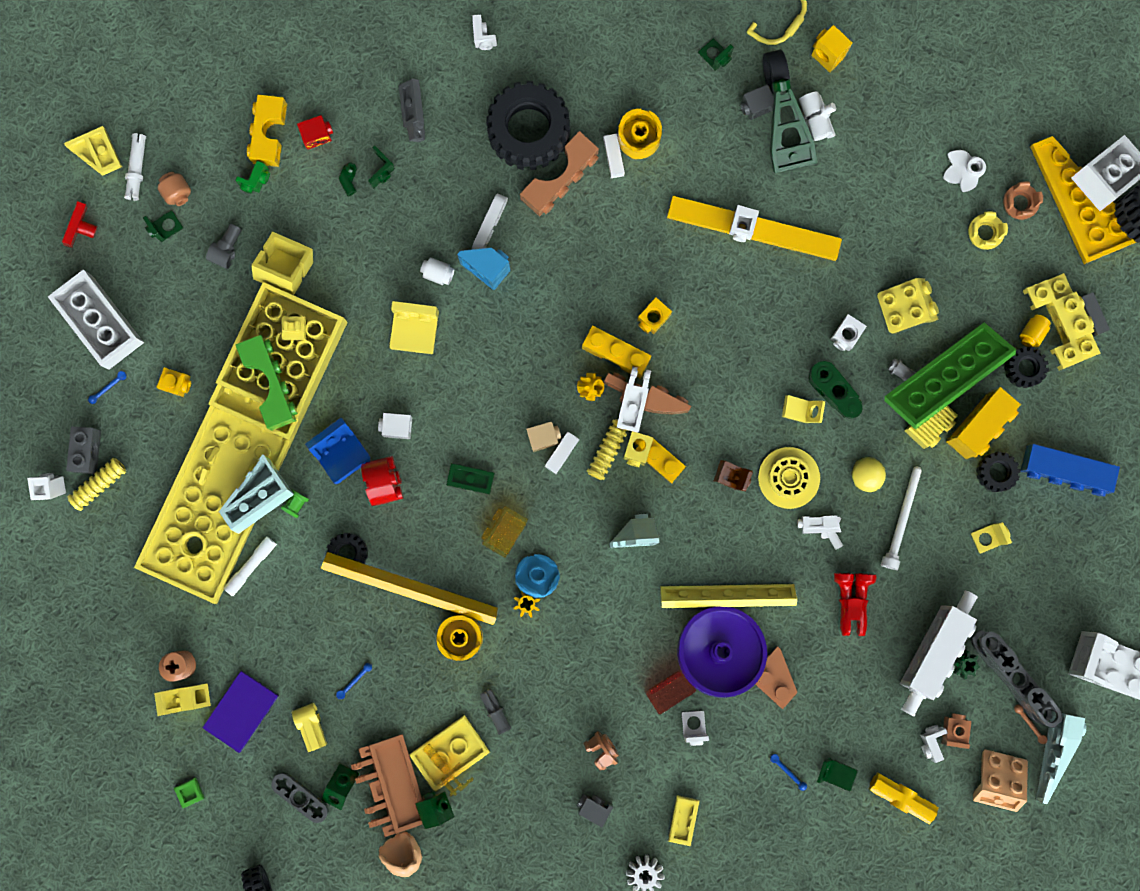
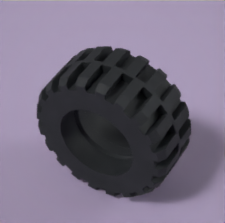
M527 81V85H521V82L514 83V88L510 89L507 86L502 89L503 94H497L494 97V104H490L488 109L489 115L486 117L488 138L492 149L496 151V155L500 159L504 158L507 165L512 167L515 164L517 169L524 170V166L530 167V170H537L536 166L542 165L544 168L549 165L550 160L555 162L559 158V153L564 152L566 142L569 141L570 136L569 111L565 107L563 98L561 96L557 97V92L553 88L547 90L546 84L539 83L536 86L533 84V81ZM527 109L541 112L549 122L547 134L540 140L530 143L516 140L508 131V122L511 117L517 112Z

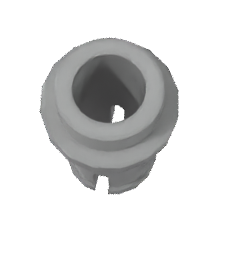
M894 359L887 368L891 375L895 374L904 381L917 373L904 365L901 359Z

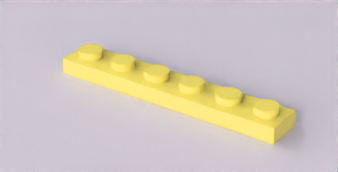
M794 584L660 586L662 608L797 605Z

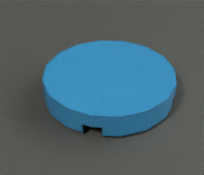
M541 554L524 557L518 563L515 571V582L518 588L524 594L534 598L550 595L557 588L560 578L556 563L549 557Z

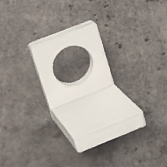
M704 711L682 712L685 742H690L691 746L703 745V741H709V736L706 734ZM696 716L700 719L698 729L692 730L688 727L687 721L690 717Z

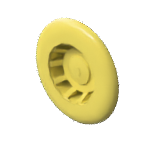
M794 447L780 448L771 452L762 462L758 475L759 486L764 496L772 504L786 509L798 508L807 504L816 495L820 485L819 468L814 459L805 451ZM783 461L786 462V465L784 466L781 465V462ZM776 467L779 468L778 472H774ZM773 476H776V482L773 481ZM776 485H779L781 487L780 491L777 489ZM798 489L799 493L794 494V490ZM784 491H789V495L784 494Z

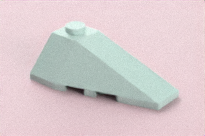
M648 514L635 515V519H631L610 542V548L658 544L659 536L654 518H648Z
M1052 711V719H1050V722L1054 721L1056 718V713L1054 711ZM1062 713L1063 721L1054 728H1048V741L1044 750L1036 796L1037 801L1044 804L1049 802L1076 752L1082 736L1086 733L1085 718Z

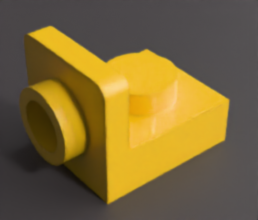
M164 367L157 389L183 397L190 390L191 376Z

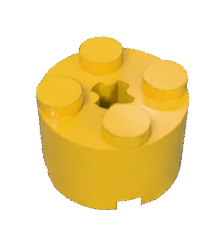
M633 109L627 112L622 117L618 127L617 137L620 149L632 159H643L651 156L659 147L662 136V124L656 114L651 111ZM636 132H638L639 134H642V133H644V134H643V136H640V135H636Z
M455 615L447 618L439 626L437 632V646L440 652L445 657L455 661L471 658L479 651L483 643V632L479 623L475 619L464 615ZM456 632L465 634L463 638L464 643L455 641L457 637Z

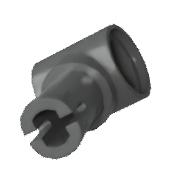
M229 224L222 240L212 243L209 247L206 260L229 269L231 259L234 260L235 248L233 246L242 230L233 224Z

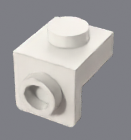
M938 725L926 728V733L921 734L924 743L921 746L922 751L927 759L930 758L935 763L940 762L944 758L936 738L947 734L946 728L938 727Z

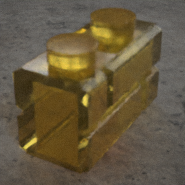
M505 506L503 510L500 508L497 510L493 517V520L496 522L491 529L487 527L481 537L484 540L482 545L504 558L508 556L528 522L527 518Z

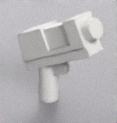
M808 516L797 519V527L802 528V534L821 533V538H829L835 550L843 546L837 533L841 532L839 525L840 517L821 516L809 518Z

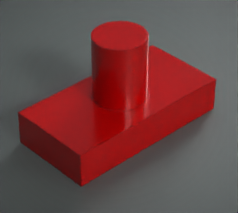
M77 201L62 240L63 245L73 248L78 233L90 238L95 237L98 226L83 221L87 211L86 204Z

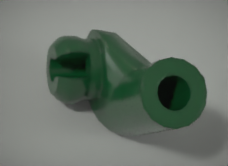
M352 162L344 165L339 175V182L348 197L357 192L352 183L357 167Z

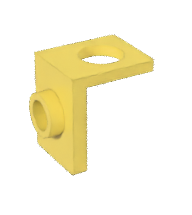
M786 395L782 417L803 423H822L825 401H807ZM818 406V414L813 418V409Z
M632 431L623 458L627 460L628 465L634 467L645 465L653 437ZM636 439H643L646 443V448L641 452L633 448V442Z
M1003 522L994 523L971 533L980 554L1000 545L1012 543L1010 532ZM982 533H988L992 538L988 546H983L979 542V537Z

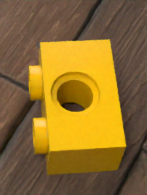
M833 25L829 30H822L817 36V41L812 46L814 50L811 56L828 72H831L845 58L853 42Z

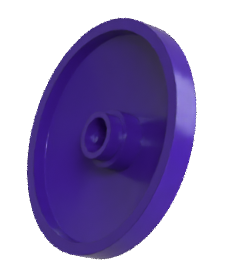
M717 606L699 612L686 623L678 640L677 656L682 673L693 687L709 696L727 698L748 691L758 682L766 666L767 646L761 629L750 616L732 607Z

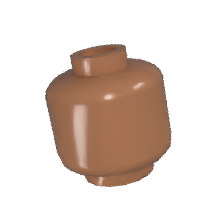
M169 172L159 179L158 191L167 204L181 206L188 201L191 188L181 174Z

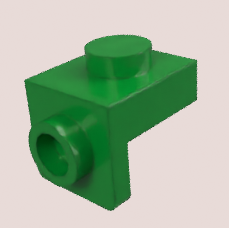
M256 161L249 180L237 176L235 181L242 191L252 194V191L259 193L262 185L268 182L270 172H268L269 169L264 163Z

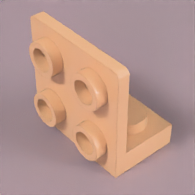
M985 749L982 752L981 784L973 793V801L1017 812L1027 802L1028 761Z

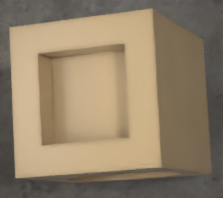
M552 422L526 429L533 452L558 445L557 439H561L558 426L553 427Z

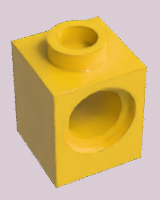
M655 297L639 315L637 321L640 323L638 326L647 334L649 332L655 334L671 316L672 311ZM656 313L659 316V321L655 323L650 322L647 318L648 314Z

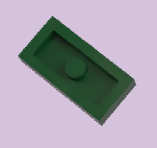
M451 463L446 485L490 495L495 473Z

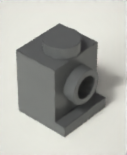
M582 794L577 803V807H579L578 814L603 827L613 809V804L609 802L606 806L604 805L605 801L597 795L593 794L590 797Z

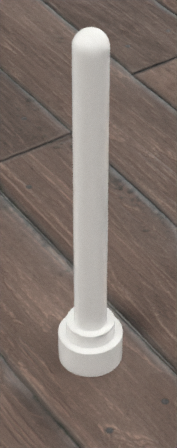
M915 466L912 470L889 553H886V556H883L881 566L892 570H898L900 565L899 556L897 555L921 475V468Z

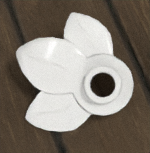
M963 150L949 152L948 158L952 165L945 171L943 179L952 184L960 183L962 192L974 189L978 183V178L986 170V164L983 159L975 156L971 157L968 152ZM971 165H976L978 170L973 171Z

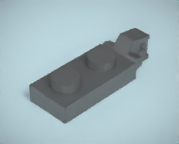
M412 78L399 85L403 127L407 128L409 141L419 143L425 140L424 118L419 80Z

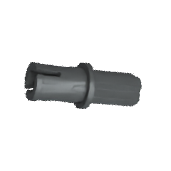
M489 689L481 693L480 697L489 713L487 716L491 717L498 735L510 730L511 726L502 711L504 708L500 707L493 691Z

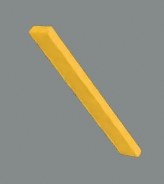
M673 196L667 218L729 234L735 211ZM757 217L751 240L836 261L842 238ZM739 224V228L746 229L744 224Z
M327 552L321 567L323 570L494 625L497 618V607Z

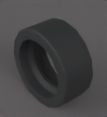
M781 49L763 54L764 77L766 85L768 84L772 94H774L772 82L780 79H790L788 63Z

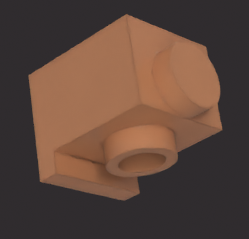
M952 713V717L945 716L943 728H946L947 734L942 735V744L969 749L971 721L965 720L966 715ZM957 727H961L960 735H957L955 732Z

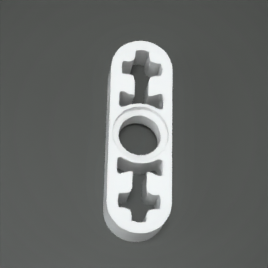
M498 193L494 197L475 238L472 250L487 247L494 232L492 229L497 225L506 206L507 197Z

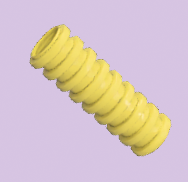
M617 419L612 420L613 425L609 426L610 431L606 432L605 435L607 437L603 438L602 441L604 443L600 444L599 447L601 449L600 451L597 450L596 453L598 455L593 458L595 461L590 464L591 468L587 469L589 475L599 480L605 479L604 475L608 473L607 469L611 468L612 465L610 463L611 461L614 462L615 459L613 457L614 455L617 456L618 452L616 451L621 448L620 443L624 442L623 437H626V431H629L617 428Z
M112 458L110 463L107 462L105 464V468L101 467L100 472L96 471L94 477L90 476L89 481H85L83 486L80 485L78 487L79 490H74L73 495L69 494L67 497L70 504L75 509L82 511L83 506H88L89 501H94V497L100 495L99 492L103 493L105 487L109 488L110 483H115L116 478H121V474H125L126 469L119 460Z

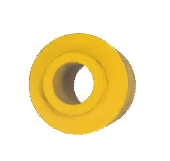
M1038 314L1034 318H1030L1019 336L1022 340L1021 343L1028 348L1039 347L1050 330L1051 322L1046 317Z

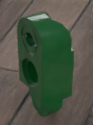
M827 361L816 363L808 375L811 386L844 418L854 419L860 416L863 408L859 395L838 369ZM822 370L827 375V378L820 377ZM833 387L841 389V397L838 398L833 395Z

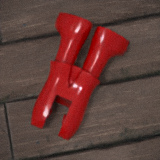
M834 573V581L839 584L841 599L839 601L841 604L840 629L842 636H850L851 620H857V635L865 636L867 631V604L869 601L867 600L868 587L876 582V574L855 573L856 597H852L854 574Z

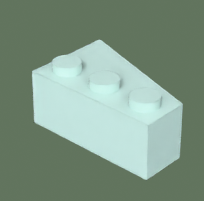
M264 454L261 455L258 459L260 461L251 472H248L244 482L238 489L236 488L219 511L229 528L238 534L294 495L271 460Z

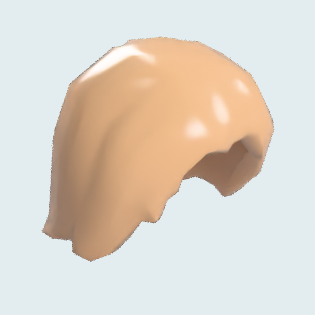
M406 831L398 833L379 848V859L393 875L409 877L419 869L422 860L421 849L414 836L410 835V833Z

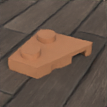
M776 646L768 655L764 672L755 685L783 709L798 692L781 649Z

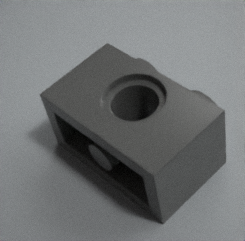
M71 426L66 471L83 474H94L97 471L101 430Z

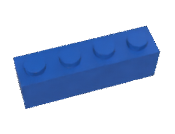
M1031 444L1026 446L1021 472L1027 473L1029 478L1040 479V477L1048 478V482L1052 484L1062 485L1063 482L1070 484L1071 489L1083 491L1086 488L1092 490L1091 494L1105 497L1106 494L1114 493L1120 467Z

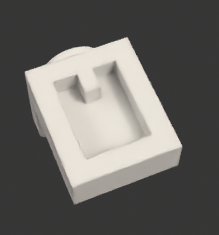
M472 15L475 48L490 50L493 46H497L496 35H487L486 22H482L481 15Z

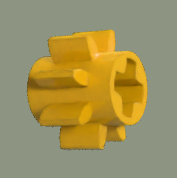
M586 373V377H580L577 383L580 397H585L589 401H595V397H601L604 391L602 377L596 376L595 373Z
M522 592L523 597H514L518 601V606H515L514 609L521 610L520 617L524 613H528L531 618V611L533 609L536 611L540 610L535 606L536 602H539L540 599L534 600L533 597L526 596ZM527 597L528 601H533V604L530 606L531 610L521 607V604L524 602L523 598Z

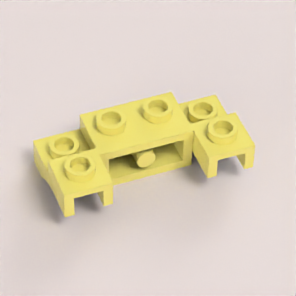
M1064 273L1023 290L1024 295L1029 294L1033 303L1030 306L1031 310L1046 305L1063 345L1050 350L1051 354H1056L1060 366L1057 368L1059 371L1100 354L1092 335L1095 332L1093 329L1094 323L1091 317L1086 314L1083 299L1078 296L1077 292L1073 293Z

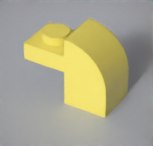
M208 683L154 693L157 716L211 706Z

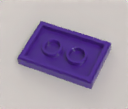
M241 671L202 728L238 753H241L279 695L244 671Z

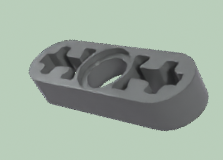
M280 773L273 778L271 783L273 791L309 820L319 823L328 816L329 808L327 804L290 774ZM285 778L287 779L286 785L289 788H292L293 785H295L297 788H295L290 793V796L286 795V793L289 792V790L286 787H283L282 789L278 787L280 784L277 781L278 779L282 780ZM297 791H302L306 794L305 803L299 804L295 801L294 795ZM313 799L314 802L311 805L315 808L321 806L323 808L321 811L323 816L318 815L315 817L313 815L315 811L311 807L307 810L304 807Z

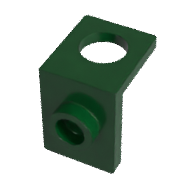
M713 38L698 53L716 71L720 66L725 67L732 60L731 55L734 47L730 44L724 49ZM710 47H715L719 50V55L715 59L707 56V50Z
M375 145L372 149L385 165L368 180L373 189L380 183L384 184L391 177L390 173L395 169L393 163Z
M172 210L154 222L148 216L143 217L147 224L145 229L152 238L156 237L161 242L183 229V226ZM166 219H172L175 222L173 230L165 231L162 224Z
M829 758L823 762L817 782L822 783L826 781L850 792L858 770Z
M339 764L325 788L322 801L342 810L359 773ZM329 796H334L339 802L333 801Z

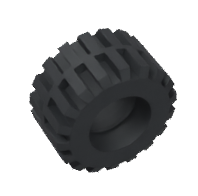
M1140 184L1117 201L1115 205L1116 211L1114 212L1121 230L1137 243L1140 242Z

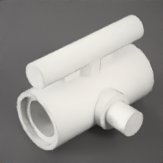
M811 92L802 96L799 102L813 141L836 136L829 118L830 113L836 111L835 104L832 102L826 106L818 92Z

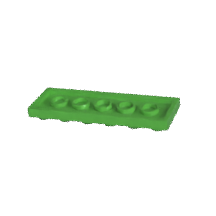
M983 323L888 393L884 401L916 430L1013 357L1016 349L986 323Z

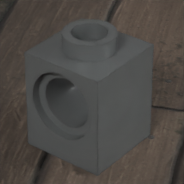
M768 84L743 95L742 103L740 104L741 110L745 116H749L750 120L773 111L774 97Z

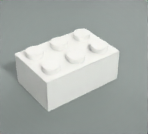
M1124 135L1076 173L1072 180L1098 210L1101 211L1140 180V152Z

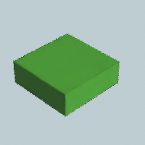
M196 778L174 787L182 808L205 798Z

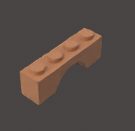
M579 131L565 146V155L568 160L565 172L557 179L551 181H542L535 178L520 193V199L539 217L543 213H549L554 207L553 202L558 197L560 199L563 198L569 191L568 186L573 181L576 183L584 175L582 171L587 166L592 167L599 158L597 156L599 148Z

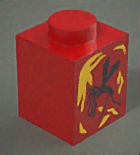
M322 115L297 123L307 150L332 141L330 134L333 133L329 121H324Z

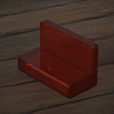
M680 669L647 690L645 694L657 713L662 714L695 693L696 689L689 683Z

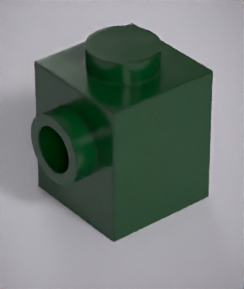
M435 790L422 795L423 800L415 803L424 829L440 826L455 817L446 792L436 794Z

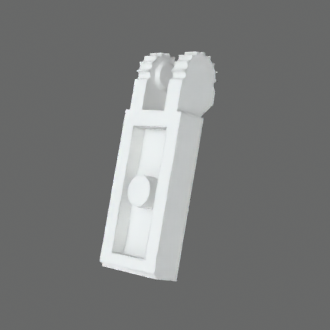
M632 367L617 428L639 432L651 374L650 370H646L643 376V386H635L634 381L638 373L637 367Z

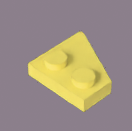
M103 126L64 143L69 150L102 176L122 167L107 131Z

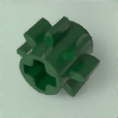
M964 650L961 657H957L953 664L955 666L953 673L960 674V677L963 679H967L968 675L975 677V672L981 667L976 661L978 656L971 655L970 651Z

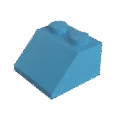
M493 248L464 250L457 254L460 264L493 290L498 287L511 271L510 262L507 260L509 257L499 249L497 251Z

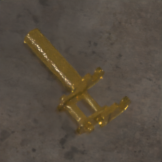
M430 744L422 749L442 773L446 774L447 778L441 779L442 783L440 786L445 785L451 792L449 794L450 797L452 795L456 796L458 789L461 792L474 780L471 777L464 784L460 783L453 773L461 765L460 762L451 769ZM450 778L458 785L455 789L448 783Z

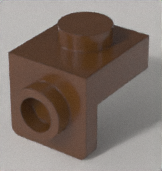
M720 460L713 481L731 489L746 492L751 483L753 471Z

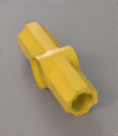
M878 772L872 778L868 788L871 792L888 800L891 805L901 811L909 812L929 825L934 821L939 808L935 804L918 796V793L901 783L897 784Z

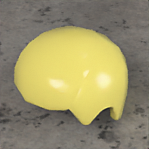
M864 457L858 460L852 471V479L855 486L865 492H874L880 489L886 479V472L882 463L871 457Z

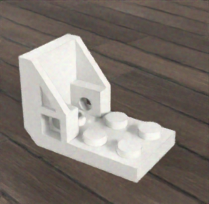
M1082 631L1068 674L1140 700V652L1119 645L1117 641L1106 635Z

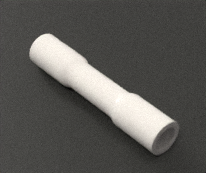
M266 536L254 550L253 555L233 575L223 589L231 596H234L246 582L249 575L277 544Z

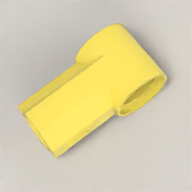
M314 703L292 711L293 721L296 728L301 731L308 752L327 745L319 723L321 721L320 715L316 713L317 707Z

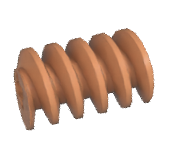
M189 651L168 653L162 657L159 663L160 675L165 680L172 682L189 678L196 670L195 658Z

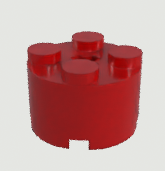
M393 456L361 464L363 482H366L367 489H365L372 506L404 499L401 486H398V484L402 483L399 471H394L396 466Z

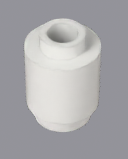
M431 257L428 261L424 260L420 270L423 273V278L440 285H449L455 271L454 268L450 267V264Z

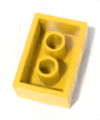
M1001 387L988 392L946 443L965 459L976 458L978 455L982 456L990 448L988 443L993 438L997 439L1005 430L1003 425L1007 421L1011 422L1018 415L1017 409L1021 404Z

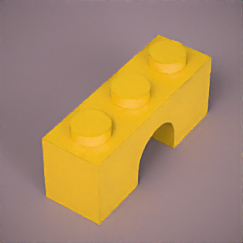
M257 95V102L253 103L252 108L255 117L254 123L250 124V136H252L251 144L247 146V157H249L253 164L259 161L267 166L279 167L282 145L278 140L267 138L266 132L274 124L285 125L287 103L284 97Z
M593 325L582 344L583 350L601 359L605 358L614 362L622 370L630 374L632 367H637V377L641 379L652 357Z

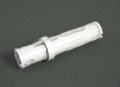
M138 133L132 134L128 173L125 174L127 184L124 198L131 200L132 196L133 201L139 200L140 182L143 181L141 172L146 136L140 134L137 137Z

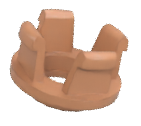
M1022 181L1007 190L1003 198L1005 211L1011 217L1018 220L1032 217L1038 211L1040 204L1043 203L1042 192H1036L1030 186L1029 181ZM1018 195L1026 197L1028 200L1027 208L1022 211L1017 210L1013 206L1014 197Z
M597 731L594 737L584 742L587 752L603 749L604 753L594 761L599 770H605L606 767L612 764H618L616 757L619 754L606 734L602 735Z

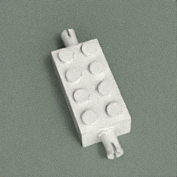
M965 590L956 608L954 606L940 607L900 682L901 685L910 689L909 691L911 692L903 708H901L904 712L915 716L923 699L934 700L935 697L938 698L943 692V682L946 677L949 678L955 669L953 664L956 658L961 657L966 647L964 643L967 637L970 638L976 630V625L974 624L977 619L969 615L972 606L978 598L975 594Z

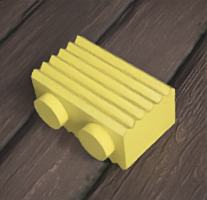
M947 405L916 430L909 425L904 431L923 449L929 446L933 448L941 440L939 435L944 430L948 432L956 424L954 419L958 415Z

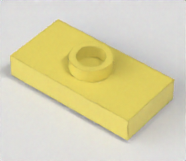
M676 796L668 842L691 846L699 806L698 799Z

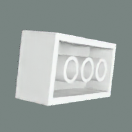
M85 270L79 272L48 296L97 362L104 368L111 369L144 343L95 278Z

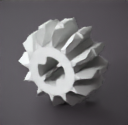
M645 855L644 862H641L640 857L636 856L637 865L631 861L629 862V866L633 870H626V875L631 877L627 880L628 885L634 884L633 891H638L639 888H641V891H646V889L654 891L653 886L657 888L662 887L661 883L657 880L665 879L664 874L659 873L663 870V866H656L658 862L656 858H653L649 863V855ZM644 870H647L649 875H651L650 878L647 876V880H643L642 876L639 875L640 873L643 874Z

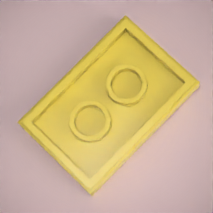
M463 715L410 753L409 756L433 791L435 790L436 792L489 754L490 750L467 717Z

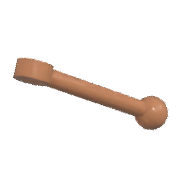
M1016 705L1014 707L1015 712L1022 716L1037 735L1038 742L1046 744L1048 741L1047 737L1041 735L1023 712V707Z

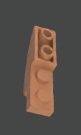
M608 373L604 384L623 393L619 402H623L626 385L629 383L625 382L626 378L620 374L614 373L611 375ZM634 383L635 386L642 387L641 385ZM657 385L656 388L654 386L650 388L644 411L659 414L688 413L691 406L688 405L689 401L678 395L675 398L668 394L669 391Z

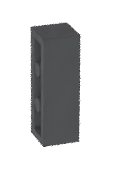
M1094 293L1082 296L1086 314L1091 317L1094 323L1093 329L1095 332L1092 333L1093 337L1109 331L1110 328Z

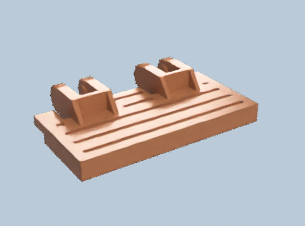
M403 734L359 748L361 758L370 755L372 758L352 764V770H358L373 764L375 772L358 776L355 779L356 784L378 777L377 781L369 783L374 802L384 799V802L365 808V814H371L383 808H386L388 814L387 816L371 820L368 823L369 828L391 821L390 825L382 827L384 837L422 825L415 803L422 800Z

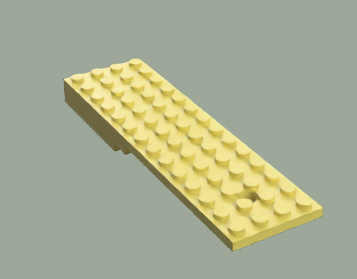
M262 283L217 378V386L208 403L210 407L134 568L213 604L218 603L224 590L223 588L227 584L254 526L253 523L238 534L229 528L219 511L236 488L238 489L244 482L248 472H251L260 461L258 459L262 454L271 460L279 472L348 323L343 317L269 284ZM304 316L306 318V340H282V317ZM262 335L266 340H270L274 349L271 355L274 361H278L282 370L279 376L281 381L286 382L290 391L287 397L289 402L293 401L298 413L295 415L296 422L272 431L267 429L259 409L268 397L269 381L262 371L248 369L243 366L236 348V344ZM194 536L199 537L202 541V549L196 554L189 552L187 547L188 540Z

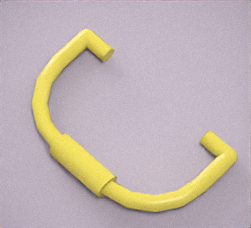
M800 0L802 3L801 12L796 16L782 37L766 39L754 32L757 26L755 22L748 28L747 34L766 45H777L786 41L794 35L804 21L807 1Z

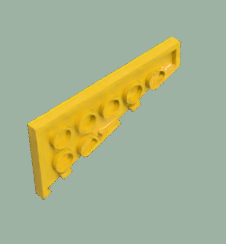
M1053 136L1030 146L1083 264L1137 243L1133 238L1130 239L1117 223V217L1114 213L1116 211V204L1114 202H1111L1099 211L1072 180V177L1082 167H1078L1072 161L1070 154Z

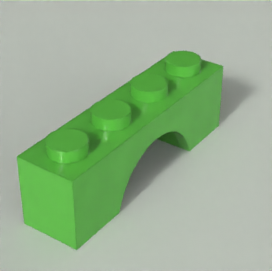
M262 335L236 344L243 366L248 369L262 371L269 381L268 397L259 407L267 429L272 431L296 422L295 415L298 414L293 401L289 402L287 397L290 391L286 382L281 381L279 376L282 370L278 361L273 360L271 353L274 352L270 340H266Z

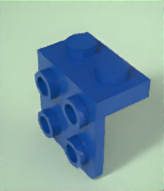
M342 418L332 423L305 444L320 462L334 484H339L361 468V464L369 462L371 458Z

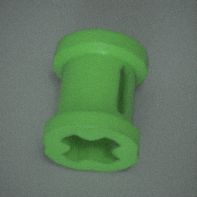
M292 489L291 491L294 495L288 499L285 505H282L281 509L298 518L300 509L309 499Z

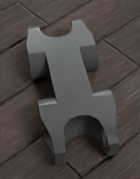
M979 630L971 637L973 648L984 662L996 672L1013 693L1018 704L1023 707V710L1034 722L1054 728L1063 721L1062 713L1052 698L1035 683L1018 662L1016 654L998 634ZM978 638L980 639L981 648L977 645ZM987 639L989 640V645H988V647L986 646V640H987ZM1017 672L1020 675V680L1017 684H1014L1012 676ZM1051 709H1053L1056 713V718L1054 721L1048 722L1052 719Z

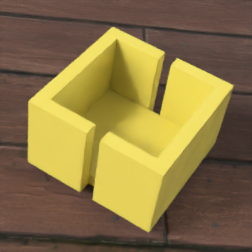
M272 232L263 246L264 251L261 250L252 264L253 279L294 295L302 282V277L306 276L313 264V249Z

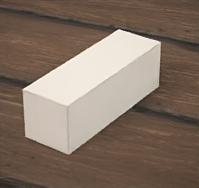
M617 134L606 135L603 137L610 176L611 178L622 177L625 172Z
M567 432L545 467L557 474L579 439Z

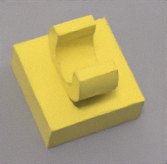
M304 316L282 317V340H306V318Z

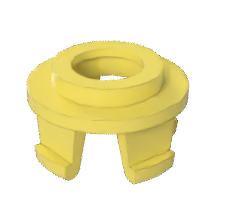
M993 211L984 212V214L974 218L968 229L971 242L976 247L984 250L997 247L1008 233L1007 223H1002L996 217V212ZM988 225L993 229L991 239L983 240L979 237L978 229L980 226Z

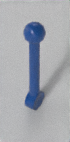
M123 371L118 372L117 377L97 394L89 396V403H96L97 398L117 382L125 380L127 377L126 373Z
M370 663L364 664V669L343 690L337 692L336 696L338 699L345 698L346 692L366 672L372 670Z
M771 755V762L776 763L798 784L799 790H806L807 784L801 782L779 760L778 755Z

